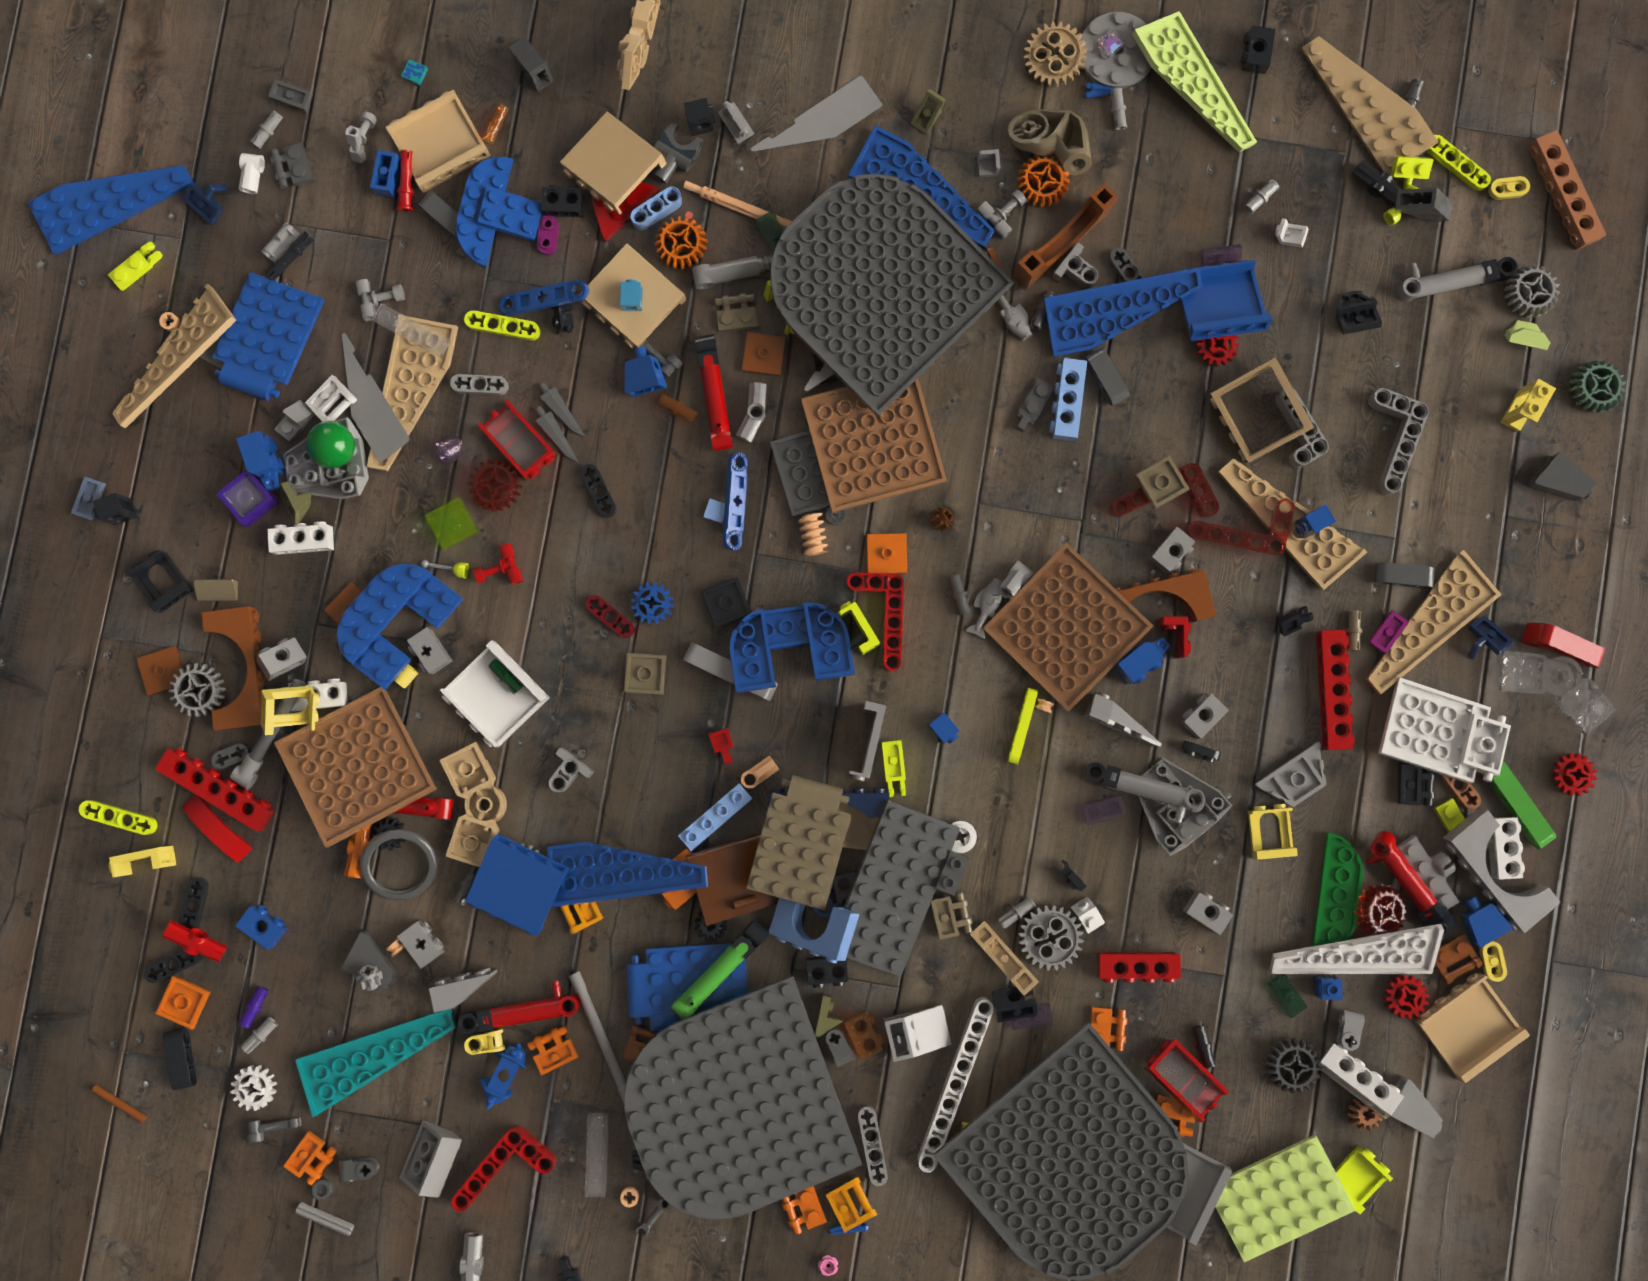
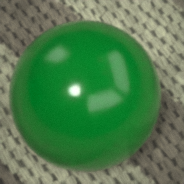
M324 421L315 425L308 433L306 450L309 457L317 465L329 469L339 468L348 463L355 451V440L352 433L343 424L335 421Z

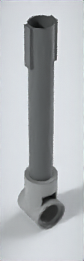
M294 679L290 687L306 686L303 681ZM299 697L283 698L274 715L290 713ZM274 727L273 735H265L262 732L251 753H247L242 764L238 765L231 773V780L246 790L254 785L258 778L256 773L263 764L262 759L281 727Z

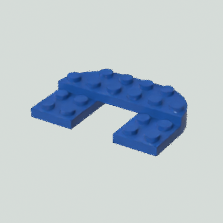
M413 564L391 566L380 572L343 613L337 630L340 650L355 668L386 690L409 664L411 659L380 635L385 627L406 605L438 630L463 601V598L423 567Z
M812 602L767 611L761 609L745 616L736 629H734L730 640V656L736 693L775 688L776 684L770 651L810 645L815 681L855 675L849 634L842 618L828 609L827 606Z

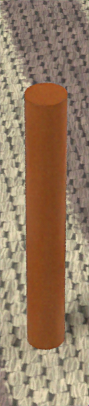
M97 1084L92 1088L91 1092L137 1121L144 1123L147 1119L146 1115Z

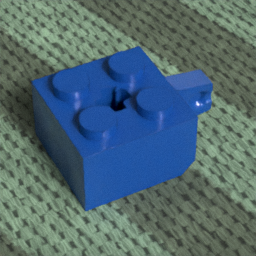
M261 431L236 438L246 470L260 477L266 490L271 491L279 488L278 477L284 475V463L278 457L276 451L278 450V445L275 439Z
M1163 637L1153 643L1144 642L1128 652L1113 669L1126 685L1131 683L1133 685L1138 684L1147 677L1145 675L1147 671H1154L1162 665L1160 661L1165 658L1163 654L1170 645Z

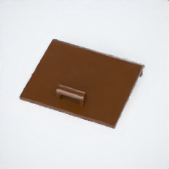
M762 833L686 855L688 863L707 867L708 887L696 889L705 926L778 904L779 897L747 889Z

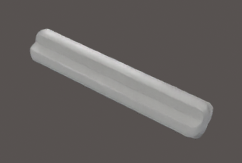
M303 1202L296 1208V1214L346 1236H349L354 1229L352 1223Z

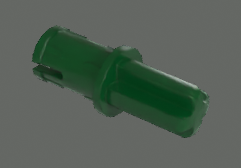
M497 659L490 662L488 667L500 679L499 682H503L512 694L515 695L523 685Z

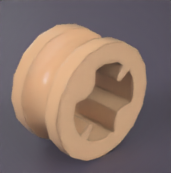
M165 312L161 315L159 319L160 325L167 331L172 332L180 327V319L173 313ZM171 318L172 320H174V322L170 323L169 326L168 324H166V321H170Z
M1037 698L1038 704L1034 708L1052 713L1051 707L1054 706V703Z
M397 939L386 951H390L392 953L391 956L394 957L405 947Z
M634 1187L625 1188L621 1193V1203L629 1208L635 1206L639 1199V1193ZM627 1192H631L632 1196H635L632 1202H628V1199L624 1198V1195L627 1196Z

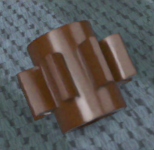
M939 507L930 512L932 517L929 519V523L934 530L943 532L953 526L950 523L953 521V514L949 509Z

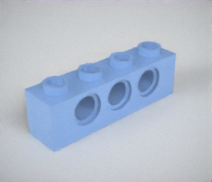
M1063 358L1061 364L1058 363L1056 375H1059V383L1056 382L1054 388L1057 400L1052 405V413L1055 416L1054 421L1050 422L1049 433H1052V439L1075 442L1078 438L1087 361ZM1065 377H1072L1075 383L1068 384L1065 381ZM1063 396L1071 397L1072 403H1065ZM1067 415L1070 422H1062L1060 416Z
M739 783L678 837L690 851L694 850L752 800L753 797Z

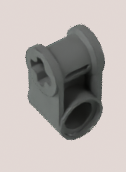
M835 1026L825 1033L826 1042L838 1068L856 1059L849 1042H847L839 1027ZM832 1033L838 1035L837 1040L834 1041V1039L831 1038Z
M344 1157L338 1160L339 1181L341 1182L368 1180L380 1170V1163L374 1157Z

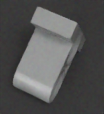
M1078 242L1054 272L1052 279L1059 282L1066 275L1080 287L1090 289L1098 279V271L1079 256L1084 246ZM1068 264H1076L1077 269H1071ZM1086 274L1090 275L1093 280H1092V281H1087V280H1085V279H1084V275H1086Z
M560 747L555 754L564 761L550 778L549 787L554 792H564L579 773L583 774L586 778H590L594 771L566 749ZM569 762H574L576 765V770L573 773L567 771V764ZM557 778H561L564 781L561 789L555 787V780Z

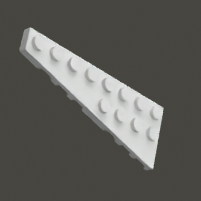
M1442 924L1273 953L1270 970L1272 974H1432L1444 929Z

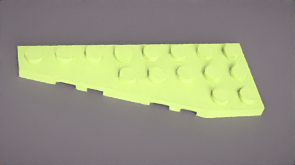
M1180 11L1133 31L1132 36L1150 66L1238 152L1248 149L1257 143Z

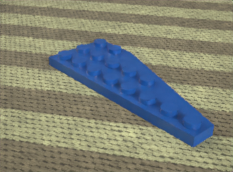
M183 165L63 184L29 201L28 204L52 253L57 255L188 189L190 184L194 182L187 168Z
M1199 267L1043 298L1053 357L1093 349L1179 299L1202 288Z

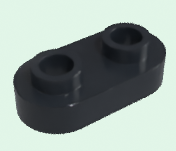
M1183 740L1181 746L1185 754L1193 757L1196 754L1203 756L1202 760L1214 763L1215 760L1219 761L1222 754L1216 750Z

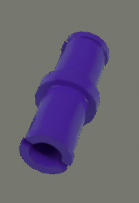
M259 985L256 986L250 1001H247L245 1004L246 1009L238 1024L246 1028L251 1027L256 1014L262 1009L261 1005L269 992L268 989Z

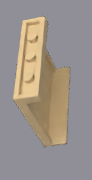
M454 90L442 93L439 98L426 102L421 108L409 111L406 116L401 119H395L386 126L399 151H413L412 174L423 193L491 156Z
M606 112L560 161L564 168L563 173L568 178L576 179V183L583 190L586 188L590 190V194L597 201L601 199L607 209L611 212L615 210L618 214L622 213L618 206L656 165L662 169L667 164L661 152L609 112Z
M627 243L588 284V296L581 303L589 311L592 308L597 313L595 316L602 323H609L611 331L617 336L621 334L625 338L624 342L633 349L634 347L639 348L678 304L682 305L686 301L684 293ZM629 279L641 282L643 287L642 311H622L620 306L621 282H626Z
M1480 973L1470 975L1466 979L1467 982L1463 985L1455 986L1451 989V993L1448 996L1437 999L1433 1007L1425 1009V1012L1421 1011L1419 1017L1415 1019L1456 1078L1464 1083H1467L1530 1036L1526 1029L1518 1025L1486 981L1488 977Z

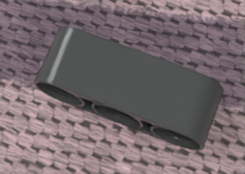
M430 190L417 205L456 239L455 225L458 213Z
M1100 348L1084 357L1089 371L1111 406L1130 397L1125 383L1104 348Z
M1378 562L1375 583L1415 588H1433L1435 568Z

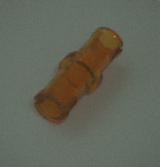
M497 104L492 118L488 120V128L482 137L488 144L493 145L499 130L503 129L504 119L509 112L505 105Z
M665 393L661 396L658 403L673 411L674 415H680L691 423L696 420L699 413L684 405L683 401H677Z

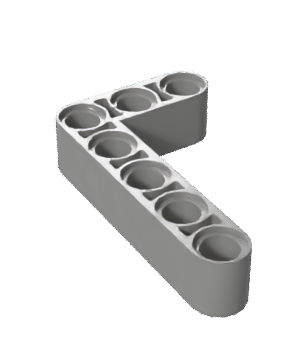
M1381 388L1369 396V406L1402 420L1378 483L1379 492L1388 496L1399 491L1403 485L1427 420L1429 409L1426 404ZM1377 395L1383 398V403L1377 400ZM1395 402L1400 403L1401 410L1396 408ZM1414 409L1419 411V417L1415 416ZM1407 427L1413 430V435L1407 432ZM1400 445L1405 446L1406 453L1401 451ZM1394 463L1399 465L1400 471L1394 469ZM1387 481L1393 484L1392 490L1387 487Z

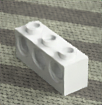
M314 522V525L306 526V523L294 524V527L274 525V528L268 529L269 553L280 555L334 550L333 527L327 525L326 522ZM323 531L324 537L318 541L317 535ZM303 533V541L298 542L297 538L299 534ZM284 535L285 539L283 543L279 544V536Z
M328 679V683L320 684L319 680L308 681L306 686H312L313 690L318 691L319 705H316V709L343 707L348 704L346 682H340V679ZM288 683V687H282V688H289L290 685H291V683ZM334 688L338 690L336 698L331 696V691ZM299 697L290 712L303 711L307 707V700Z
M1518 817L1495 818L1500 826L1494 831L1488 842L1491 878H1523L1525 866L1521 859L1523 845L1519 837L1521 824L1518 821ZM1504 823H1506L1507 825V831L1505 833L1502 831V825ZM1506 843H1508L1509 850L1507 853L1504 851V845ZM1509 863L1511 870L1507 873L1505 867Z

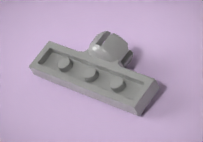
M1414 835L1397 845L1435 898L1440 897L1448 909L1459 903L1446 883L1447 876L1456 870L1454 863H1451V859L1446 853L1440 851L1434 856H1428Z

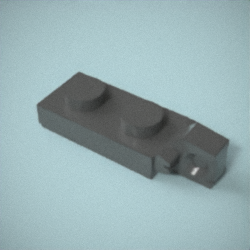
M1037 378L1018 412L1017 417L1021 420L1016 429L1023 432L1028 423L1033 425L1036 422L1055 387Z

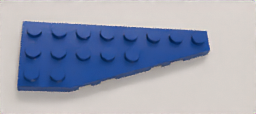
M875 125L848 174V178L852 179L855 176L865 174H881L897 177L900 181L906 182L911 186L912 184L917 186L931 197L978 246L985 249L994 233V229L969 206L965 199L963 200L957 194V191L937 170H934L927 163L923 156L917 153L909 142Z
M589 842L547 847L548 858L570 868L551 906L553 908L708 887L707 867L703 865Z

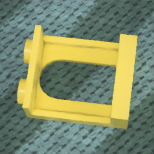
M1537 379L1518 389L1500 423L1516 432L1521 431L1527 419L1537 423L1556 388Z
M312 686L262 690L261 727L265 735H273L274 727L309 724L311 730H315V722H318L316 705H319L318 693L314 692ZM303 697L307 700V707L301 712L274 715L275 699Z
M1275 804L1273 809H1266V806H1254V810L1248 811L1253 859L1298 856L1297 848L1293 847L1289 811H1293V808L1286 807V804ZM1264 813H1273L1278 818L1281 848L1262 850L1260 818Z
M173 846L158 847L109 857V871L112 877L131 875L130 861L150 857L153 869L175 866Z

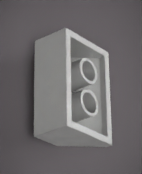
M422 1120L399 1178L419 1196L439 1198L462 1139L450 1130Z

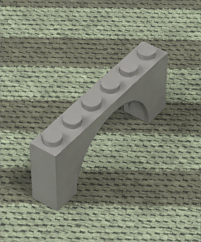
M1478 807L1443 837V840L1447 843L1445 846L1449 852L1458 857L1459 865L1469 871L1471 880L1481 886L1483 895L1488 900H1492L1497 910L1504 915L1512 926V930L1525 934L1561 902L1549 887L1541 884L1524 892L1508 893L1494 883L1486 865V849L1492 834L1500 824L1487 809Z

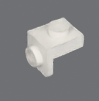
M1282 219L1281 224L1277 225L1275 236H1277L1279 243L1282 245L1303 248L1309 229L1307 226L1288 224L1287 219Z
M1088 897L1078 901L1071 907L1088 934L1105 923L1096 906Z

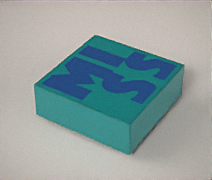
M409 59L401 77L404 80L421 86L428 68Z

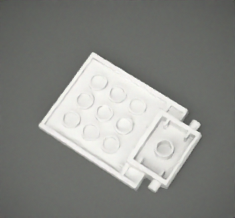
M1399 678L1395 683L1378 754L1469 784L1474 783L1476 772L1484 774V781L1491 782L1493 775H1500L1511 725L1505 724L1506 717L1503 715H1498L1497 721L1489 719L1491 707Z

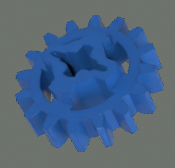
M647 582L646 588L639 586V593L634 591L637 597L636 599H631V602L635 603L631 609L637 610L635 617L642 616L641 622L647 619L648 625H651L652 621H655L658 625L659 619L666 621L665 615H672L668 610L669 608H674V605L670 604L674 598L668 597L671 592L670 590L664 591L665 586L663 584L658 587L657 582H654L653 586H650ZM650 591L648 596L641 598L646 592ZM658 592L663 594L665 601H661L658 598ZM652 599H654L655 602L661 605L657 604L651 608L647 603L652 602ZM640 606H644L647 609V615L641 611ZM664 609L662 613L655 616L657 611Z

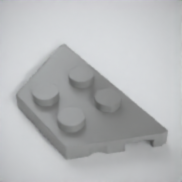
M1315 742L1254 783V785L1287 805L1295 807L1326 786L1320 742Z

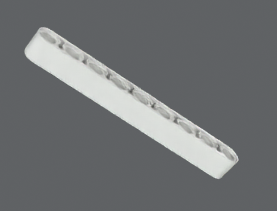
M980 997L974 1002L917 1159L920 1169L924 1172H932L937 1166L938 1161L934 1158L933 1154L945 1144L992 1017L994 1008L986 997ZM981 1003L989 1004V1009L986 1012L979 1011L978 1008ZM974 1022L982 1023V1028L979 1031L971 1029ZM973 1041L975 1043L974 1048L966 1050L964 1048L966 1042ZM959 1061H967V1067L959 1069L957 1067ZM957 1079L961 1081V1084L958 1088L950 1087L951 1081ZM952 1099L954 1103L951 1107L947 1108L943 1106L944 1100ZM939 1118L947 1120L946 1124L942 1127L936 1125V1121ZM933 1137L940 1140L936 1146L929 1144V1140ZM930 1157L932 1162L929 1165L922 1164V1159Z

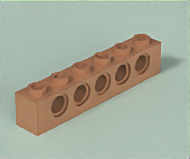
M1558 130L1536 138L1528 145L1529 152L1537 164L1539 174L1542 175L1546 183L1547 191L1554 200V207L1561 215L1562 224L1568 230L1571 243L1578 250L1599 241L1606 236V232Z

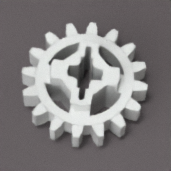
M251 1065L248 1069H241V1074L238 1073L234 1076L237 1081L231 1083L235 1089L230 1092L231 1094H236L233 1101L239 1100V1107L246 1105V1110L248 1111L253 1106L254 1111L260 1109V1106L263 1108L267 1106V1102L273 1100L271 1095L275 1094L277 1090L272 1088L277 1082H272L271 1079L274 1077V1074L268 1075V1068L262 1071V1065L254 1068V1065ZM252 1075L249 1080L244 1081L246 1076ZM258 1095H264L261 1100L256 1101Z

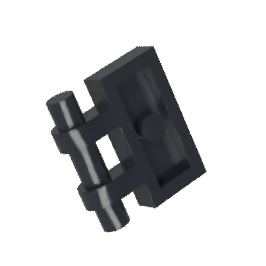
M1399 764L1398 804L1421 805L1422 797L1424 798V806H1433V798H1435L1433 780H1436V774L1425 769V774H1423L1421 767ZM1421 779L1425 780V792L1421 791Z

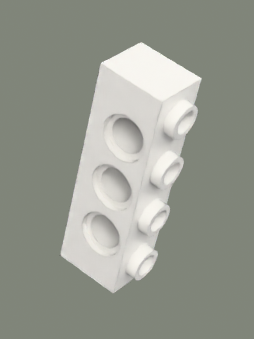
M1333 1044L1317 1066L1322 1067L1321 1071L1384 1119L1389 1118L1404 1098L1400 1094V1090L1394 1085H1388L1377 1072H1371L1367 1069L1361 1060L1347 1054L1348 1051L1344 1047ZM1339 1062L1345 1063L1347 1065L1348 1070H1342L1339 1066ZM1357 1075L1364 1078L1365 1084L1358 1082ZM1375 1088L1382 1092V1098L1376 1096Z

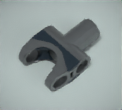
M675 122L666 128L654 147L662 153L667 163L662 169L656 166L652 173V176L663 184H667L677 167L688 172L697 160L703 145V139L697 137L688 145H680L675 142L679 125Z

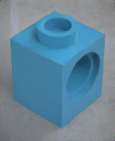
M633 279L621 282L620 306L622 311H642L643 287L641 282Z

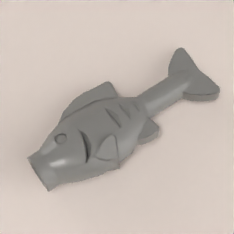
M1004 296L997 301L1003 308L999 314L1004 318L1007 324L1006 327L1019 336L1022 341L1031 337L1032 333L1025 309L1020 304L1016 307L1011 306Z
M994 578L977 595L974 607L980 608L981 613L976 624L966 629L967 632L985 639L983 626L987 617L993 618L996 610L1001 605L1003 596L1000 595L998 588L1003 581Z

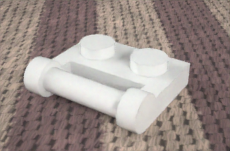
M331 375L305 403L322 422L335 421L351 403L354 404L357 401V398L335 376ZM343 395L345 399L327 416L325 413Z

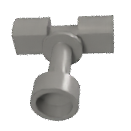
M370 112L362 113L359 119L361 123L360 128L349 126L345 131L347 142L351 145L349 149L351 159L358 163H363L366 159L363 146L367 142L365 134L368 129L374 128L377 122V118Z
M1018 189L1011 194L1012 199L1002 209L996 208L994 210L987 201L977 209V212L985 221L989 220L995 226L994 231L1002 239L1012 232V228L1005 222L1007 220L1005 215L1016 205L1021 207L1027 202L1024 194Z
M367 279L356 281L357 292L363 302L360 306L365 321L377 319L375 306H378L379 301L395 298L396 301L405 300L401 284L392 286L391 291L376 294L374 290L371 291L370 282Z

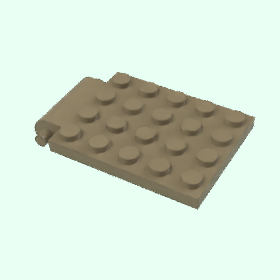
M792 775L791 780L783 778L781 785L782 787L789 788L787 796L777 793L772 794L747 889L825 910L851 814L838 811L840 803L848 805L850 797L842 795V788Z

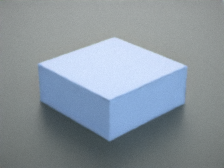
M709 499L703 517L723 524L725 503Z

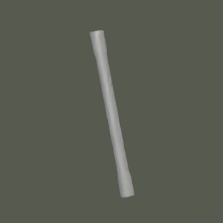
M578 971L569 975L575 992L578 994L624 1104L625 1077L587 992L582 975Z

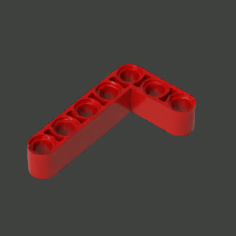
M852 573L847 577L846 582L850 591L885 593L883 666L887 671L895 672L899 669L902 662L904 579L898 574ZM852 578H859L861 585L858 587L851 586L850 580ZM871 579H879L881 585L878 588L871 587L869 583ZM890 580H899L900 587L893 589L889 584ZM897 599L900 603L899 607L891 608L889 600ZM896 618L899 621V626L897 628L889 627L888 620ZM889 638L897 639L898 646L896 648L888 646L887 641ZM893 657L897 660L898 664L895 668H890L887 665L888 658Z
M512 1126L453 1196L451 1201L453 1209L457 1212L465 1211L514 1152L541 1174H548L552 1171L557 1161L555 1154L522 1126ZM511 1132L518 1133L520 1140H513ZM526 1146H533L535 1148V1153H528L526 1150ZM498 1148L505 1149L506 1156H500ZM544 1158L548 1159L551 1166H543L541 1160ZM485 1164H490L493 1167V1172L486 1171ZM472 1180H477L480 1183V1188L473 1187ZM458 1196H463V1197H465L466 1200H467V1203H466V1204L460 1203V1202H459V1199H458Z

